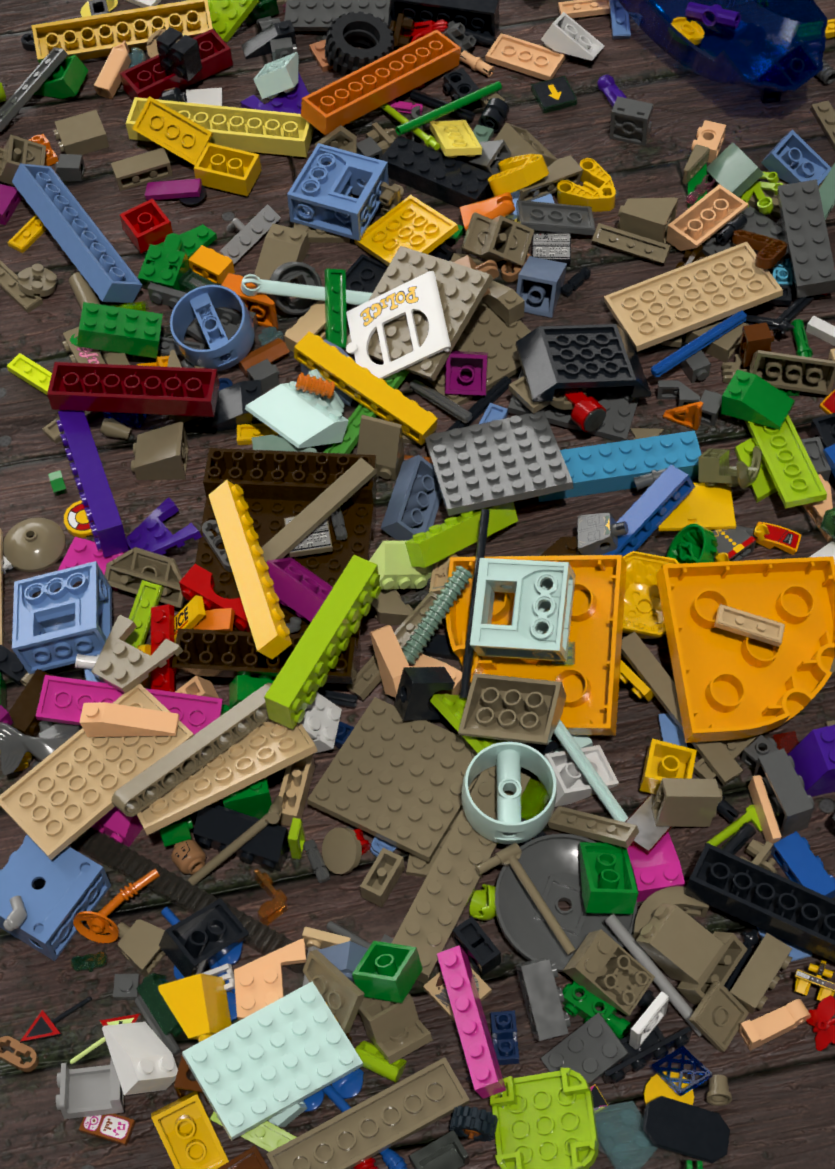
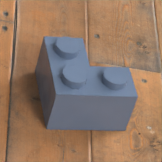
M348 941L318 951L355 984L352 973L368 949Z

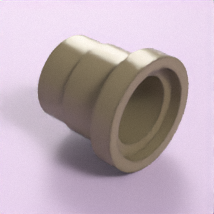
M724 1075L709 1077V1092L706 1095L707 1102L715 1106L731 1103L732 1094L729 1092L728 1078Z

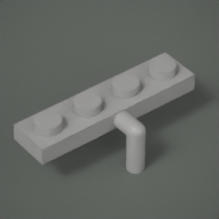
M267 204L246 226L238 218H234L227 226V231L233 232L237 228L239 232L218 253L228 256L233 260L234 265L270 229L272 224H275L281 217Z

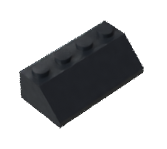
M212 803L198 810L193 835L200 847L204 849L213 848L220 853L260 819ZM270 823L232 855L239 857L245 863L252 864L253 862L259 864L268 871L277 870L281 872L290 852L288 830L285 827Z

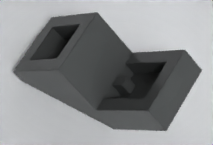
M658 380L657 399H677L678 407L700 402V396L679 380Z

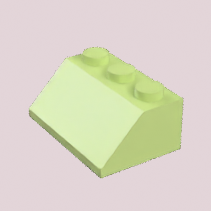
M383 541L369 560L378 565L380 587L385 590L421 589L425 587L431 578L433 564L426 568L411 566L405 544L406 541Z

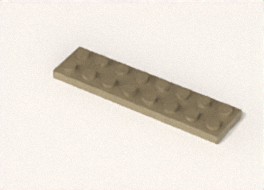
M444 1057L266 1155L273 1169H351L453 1113L454 1107L469 1104L470 1099Z

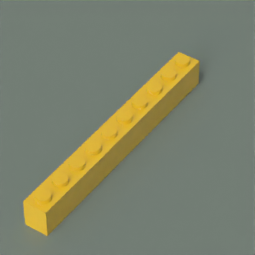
M226 480L209 494V499L257 651L270 659H274L292 644L289 636L290 630L284 621L285 615L280 608L279 597L275 593L274 582L270 578L269 567L264 560V552L259 545V537L254 530V522L249 515V507L243 497L244 491L238 484L234 485Z

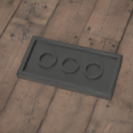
M517 200L518 223L531 229L594 235L595 233L592 209L589 206Z

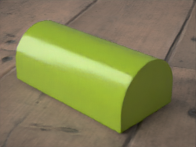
M365 1040L355 1048L363 1062L362 1067L395 1083L400 1079L407 1063L406 1060L401 1058L389 1064L375 1045Z

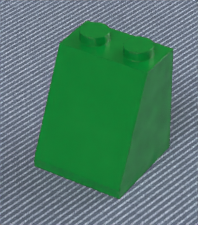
M267 778L261 779L223 798L224 807L261 819L268 813L272 805Z

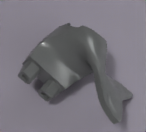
M50 721L39 722L41 731L39 737H33L21 733L7 723L0 722V759L3 774L13 773L21 763L26 752H30L40 762L81 730L82 726L65 723L54 725Z

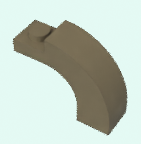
M684 886L667 887L656 891L640 906L634 922L632 937L635 940L639 937L642 928L650 922L656 909L662 904L676 905L690 916L703 918L707 914L709 905L684 894L686 890Z

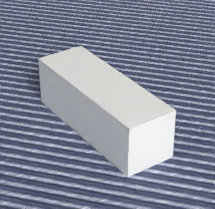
M813 316L807 323L806 332L835 346V326Z

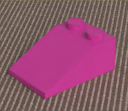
M668 830L649 851L635 841L627 848L638 890L637 902L645 901L651 894L667 887H685L680 861Z

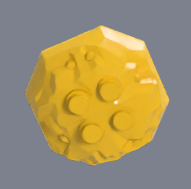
M632 551L623 556L627 568L622 633L631 634L636 632L639 638L644 639L663 637L666 635L656 575L663 564H679V562L674 558Z

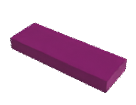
M199 178L147 182L145 198L146 200L152 198L153 200L200 197L202 181Z

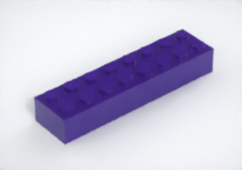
M58 411L60 420L56 422L59 432H64L60 434L64 447L68 446V448H65V452L69 462L73 461L69 463L72 474L78 476L74 478L77 489L83 491L79 493L82 504L88 506L84 510L87 519L91 522L89 525L97 550H102L104 558L129 551L123 525L84 411Z

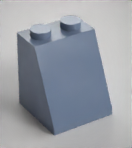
M529 256L518 275L516 291L525 300L524 312L553 317L561 293V287L565 281L567 263Z

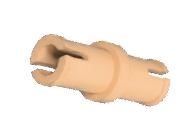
M465 50L461 53V56H463V58L460 57L461 62L487 77L492 76L493 72L491 70H495L493 66Z

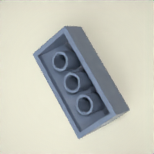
M417 455L402 462L381 525V529L396 540L408 541L417 533L429 531V527L434 524L442 499L433 466L422 456Z

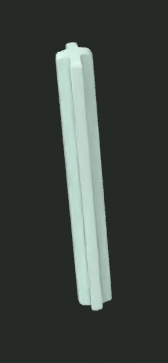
M559 720L554 734L612 818L627 822L629 820L628 816L562 721Z

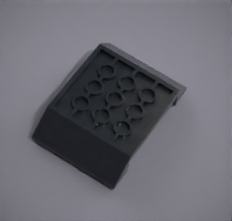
M617 324L539 326L515 344L533 402L553 401L555 389L627 386L631 398L651 397V391L637 352L628 335Z

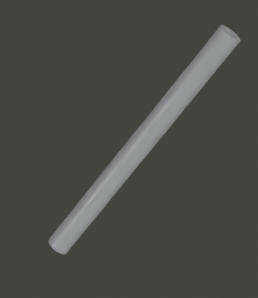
M612 914L605 920V923L632 956L655 976L654 983L662 992L669 996L668 998L672 1005L694 1032L701 1037L703 1034L689 1021L694 1013L692 1008L618 918Z

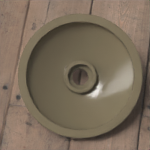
M30 518L17 523L8 531L3 541L5 558L12 564V567L24 572H38L51 567L61 558L66 547V538L61 527L54 521L46 518Z

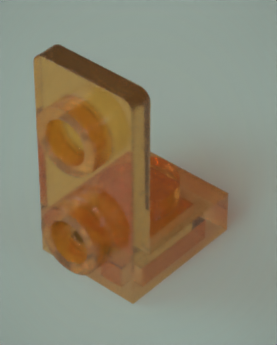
M255 869L253 872L256 881L272 898V901H266L257 911L260 922L267 927L288 910L286 905L287 897L281 889L276 890L272 886L273 881L266 872L262 874L258 869Z

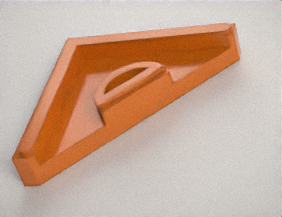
M700 401L666 410L663 418L698 430L701 423L703 402Z

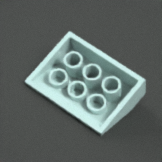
M294 381L276 386L245 406V410L298 449L342 442L349 422L348 419L342 416L341 412L333 410L328 406V403L315 397L314 393L309 394V391L303 392L302 389L296 390V382Z

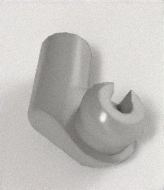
M14 896L10 899L13 911L3 923L7 931L18 929L27 917L21 896Z

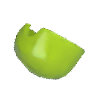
M483 884L482 887L485 889L474 891L469 912L473 918L487 921L496 916V887Z

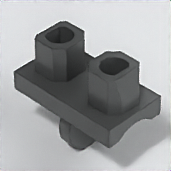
M454 21L449 22L448 28L443 34L461 47V53L464 50L469 53L470 49L474 47L476 39L473 35L466 36L464 34L465 26L461 22L457 24Z

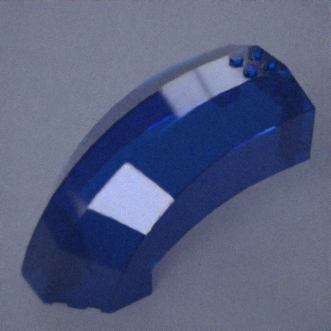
M618 0L638 26L662 50L684 67L709 80L723 84L786 93L796 91L823 70L822 60L823 53L825 52V30L828 19L814 0ZM689 2L708 6L718 4L723 9L736 11L741 15V21L736 29L719 25L707 26L701 21L692 20L697 22L704 30V37L701 43L694 45L684 37L671 23L676 17H686L685 10Z

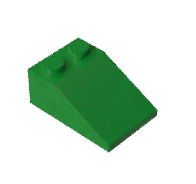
M76 55L66 57L64 62L53 71V75L45 80L41 89L35 92L34 95L61 99L74 97L79 93V88L85 81V76L89 70Z
M737 370L722 395L721 414L780 430L795 400L758 375Z
M580 842L582 897L586 913L633 914L638 890L627 848L609 843Z

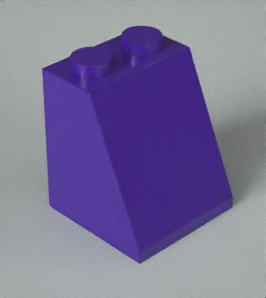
M835 725L812 730L788 754L794 761V769L797 775H800L804 781V789L807 795H811V797L835 792Z

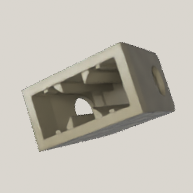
M141 919L136 920L131 927L120 922L117 927L119 929L118 937L121 940L117 946L121 954L147 978L165 956L164 951L159 946L165 930Z

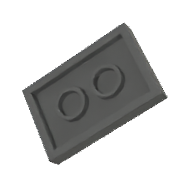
M598 1012L542 1056L541 1060L550 1072L561 1071V1068H571V1070L580 1073L590 1086L602 1077L606 1071L630 1055V1053Z

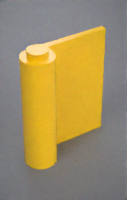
M705 482L693 483L695 488L658 526L659 531H680L690 524H699L709 530L736 529L731 487L726 486V483H718V485L714 486L705 485Z

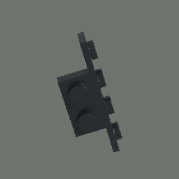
M656 1026L636 1050L629 1045L630 1035L620 1039L630 1055L623 1059L621 1064L604 1073V1082L606 1084L611 1081L617 1083L624 1079L629 1071L634 1069L636 1072L643 1069L649 1060L663 1058L669 1053V1049L675 1046L677 1048L683 1047L690 1041L691 1027L688 1026L665 1039L659 1027Z

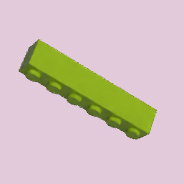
M514 502L482 508L490 510L487 537L518 521ZM482 509L460 513L457 517L445 519V523L429 527V531L425 533L421 532L413 535L412 539L405 542L411 566L426 568L478 542Z

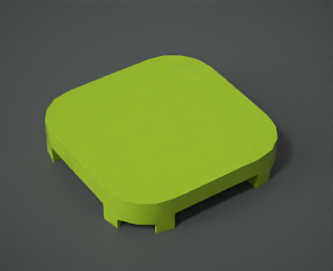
M561 1068V1071L518 1078L509 1076L503 1079L506 1091L490 1096L493 1115H496L498 1118L495 1132L497 1149L495 1157L501 1169H589L594 1164L598 1156L599 1142L593 1096L588 1082L580 1073L571 1070V1068Z

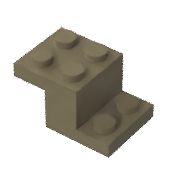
M10 134L5 147L0 148V181L14 185L12 180L20 163L44 166L46 146Z
M474 212L461 250L485 260H493L496 263L505 260L522 267L534 229L501 215L490 219Z
M409 993L403 1003L363 997L358 1013L362 1017L368 1038L389 1064L433 1041L431 1033L419 1020L413 998Z

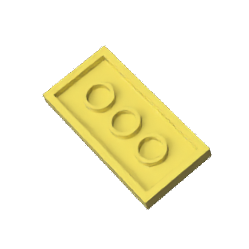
M466 120L430 122V130L436 141L440 144V148L445 156L456 158L460 155L467 157L482 155V147Z

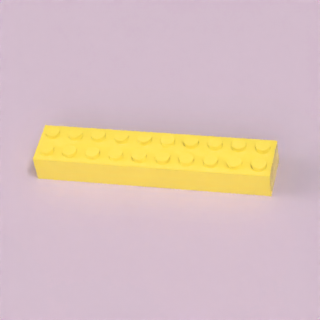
M134 98L126 121L129 139L152 141L132 129L147 98ZM157 100L213 132L214 134L209 143L248 152L307 158L314 127L301 114Z

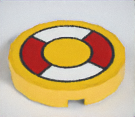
M81 500L73 503L66 510L64 524L67 531L73 536L87 538V536L92 535L89 525L91 522L87 519L84 510L88 506H84Z

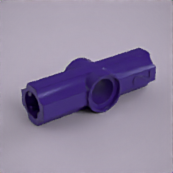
M689 2L685 10L687 19L701 21L707 26L719 25L736 29L741 21L739 12L723 9L718 4L708 6Z

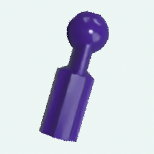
M603 75L599 78L597 82L598 89L605 94L612 107L617 96L627 98L619 90L612 76Z

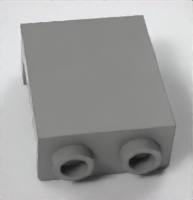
M112 1058L110 1065L69 1069L67 1063H61V1072L57 1073V1085L60 1088V1094L56 1095L57 1110H61L64 1119L124 1112V1094Z

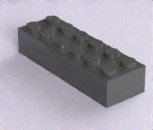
M817 179L778 186V204L785 240L788 244L787 250L796 297L801 298L835 292V266Z

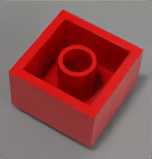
M153 198L119 214L124 232L140 253L147 251L150 244L158 245L164 242L166 236L173 233L170 220Z

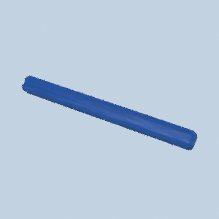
M741 310L652 366L651 373L654 377L661 376L746 321V313Z

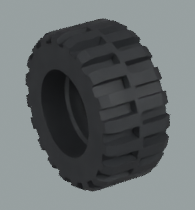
M354 11L349 12L347 15L344 13L339 18L334 19L332 24L329 25L325 43L327 62L330 66H333L337 73L340 72L341 76H346L393 52L395 39L392 30L389 29L386 22L383 23L381 18H376L373 14H364L361 11L358 13H354ZM361 43L370 47V49H358L349 44Z

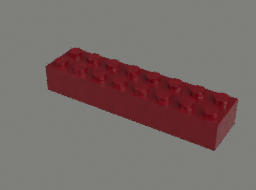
M55 362L47 396L53 410L214 417L220 383L217 369Z

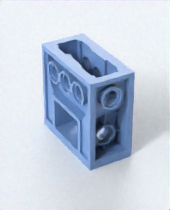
M318 143L287 193L290 221L360 241L381 204L379 196L382 194L381 184L386 182L389 185L388 162ZM350 194L358 195L359 198L350 197Z
M96 561L14 582L12 649L28 674L35 673L37 669L45 671L74 664L77 654L100 655L112 630V588ZM82 581L80 586L73 587L76 582ZM41 592L39 596L32 598L34 593Z

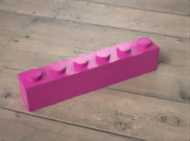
M460 946L437 953L474 1090L483 1099L506 1091L468 956Z

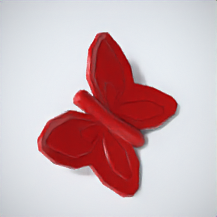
M830 995L818 1004L817 1010H808L811 1017L806 1022L809 1025L815 1026L813 1032L817 1033L815 1043L818 1051L827 1048L831 1042L835 1044V1018L832 1019L835 1015V998Z

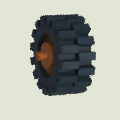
M463 1106L454 1107L449 1130H454L459 1137H466L465 1139L490 1142L494 1140L498 1118L493 1113L486 1112L484 1109L479 1110L477 1107L470 1108L465 1106L464 1108Z

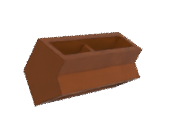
M277 338L248 353L238 365L244 375L248 377V368L265 359H268L272 364L288 356L290 351L285 342Z

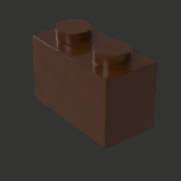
M767 322L743 326L739 354L744 367L750 366L753 353L757 350L772 352L771 342H774V334L772 330H769Z

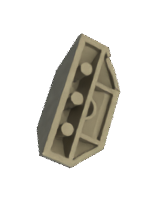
M134 547L107 563L105 577L110 586L137 594L142 580L164 587L160 602L182 608L184 597L181 594L179 584L182 575L175 559Z

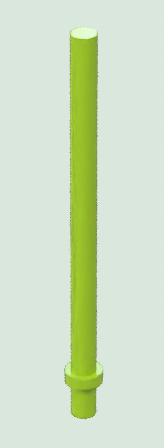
M387 103L380 106V108L401 124L409 121ZM419 128L411 130L412 133L424 141L427 147L439 150L440 144L436 142L433 136L427 135Z

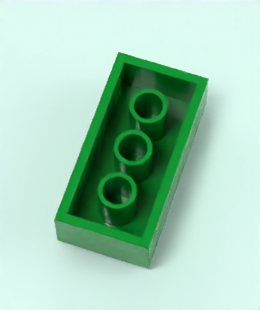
M83 302L77 347L157 358L163 314Z

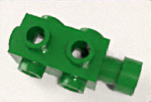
M575 981L573 984H567L564 988V1002L562 1004L565 1005L564 1010L573 1017L579 1015L584 1019V1023H586L599 1012L619 1039L626 1035L631 1027V1023L623 1017L621 1019L617 1017L616 1008L590 993L585 987L580 986ZM577 992H578V993H580V994L583 995V996H582V997H577L576 994H577ZM598 1006L601 1009H603V1011H597L595 1008Z

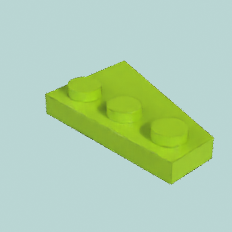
M753 438L735 447L738 461H743L748 467H751L753 448L756 446ZM763 459L761 460L756 480L749 486L753 490L756 503L777 492Z

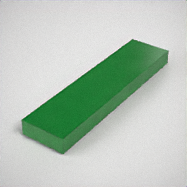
M325 269L326 340L342 349H346L347 342L346 270Z

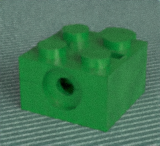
M168 234L162 247L150 244L138 275V280L141 282L143 289H147L151 282L181 291L190 266L186 252H182L184 244L178 234Z

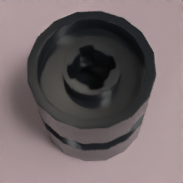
M499 98L490 99L478 120L479 125L494 129V133L499 132L509 113L508 104Z

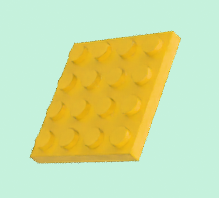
M409 195L369 226L360 241H354L356 245L389 266L400 246L429 254L456 233L459 228L455 222L414 196Z

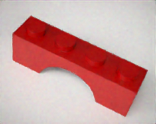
M194 564L179 582L183 597L191 601L195 595L202 596L205 610L232 608L235 611L234 625L241 631L251 632L241 597L226 599L217 595L214 592L213 574Z

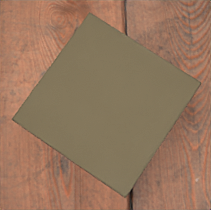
M713 981L689 1021L718 1051L725 1052L738 1032L740 1024L744 1022L749 1012L720 981Z

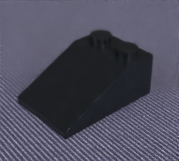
M261 380L241 381L218 392L214 417H204L205 432L237 429V425L263 423L245 410L247 404L263 395Z
M220 898L166 929L159 946L186 978L206 971L248 937L250 933Z

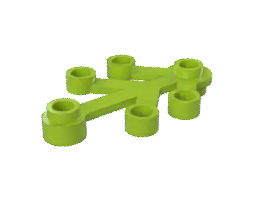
M763 172L759 179H767L768 182L756 181L739 198L748 203L753 193H755L758 199L757 206L759 211L765 215L770 214L773 211L774 204L770 197H765L762 189L771 190L774 195L778 196V186L783 185V183H777L779 181L777 172Z

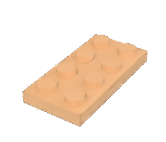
M500 33L485 55V61L545 81L552 80L565 60L564 53L556 52L552 49Z

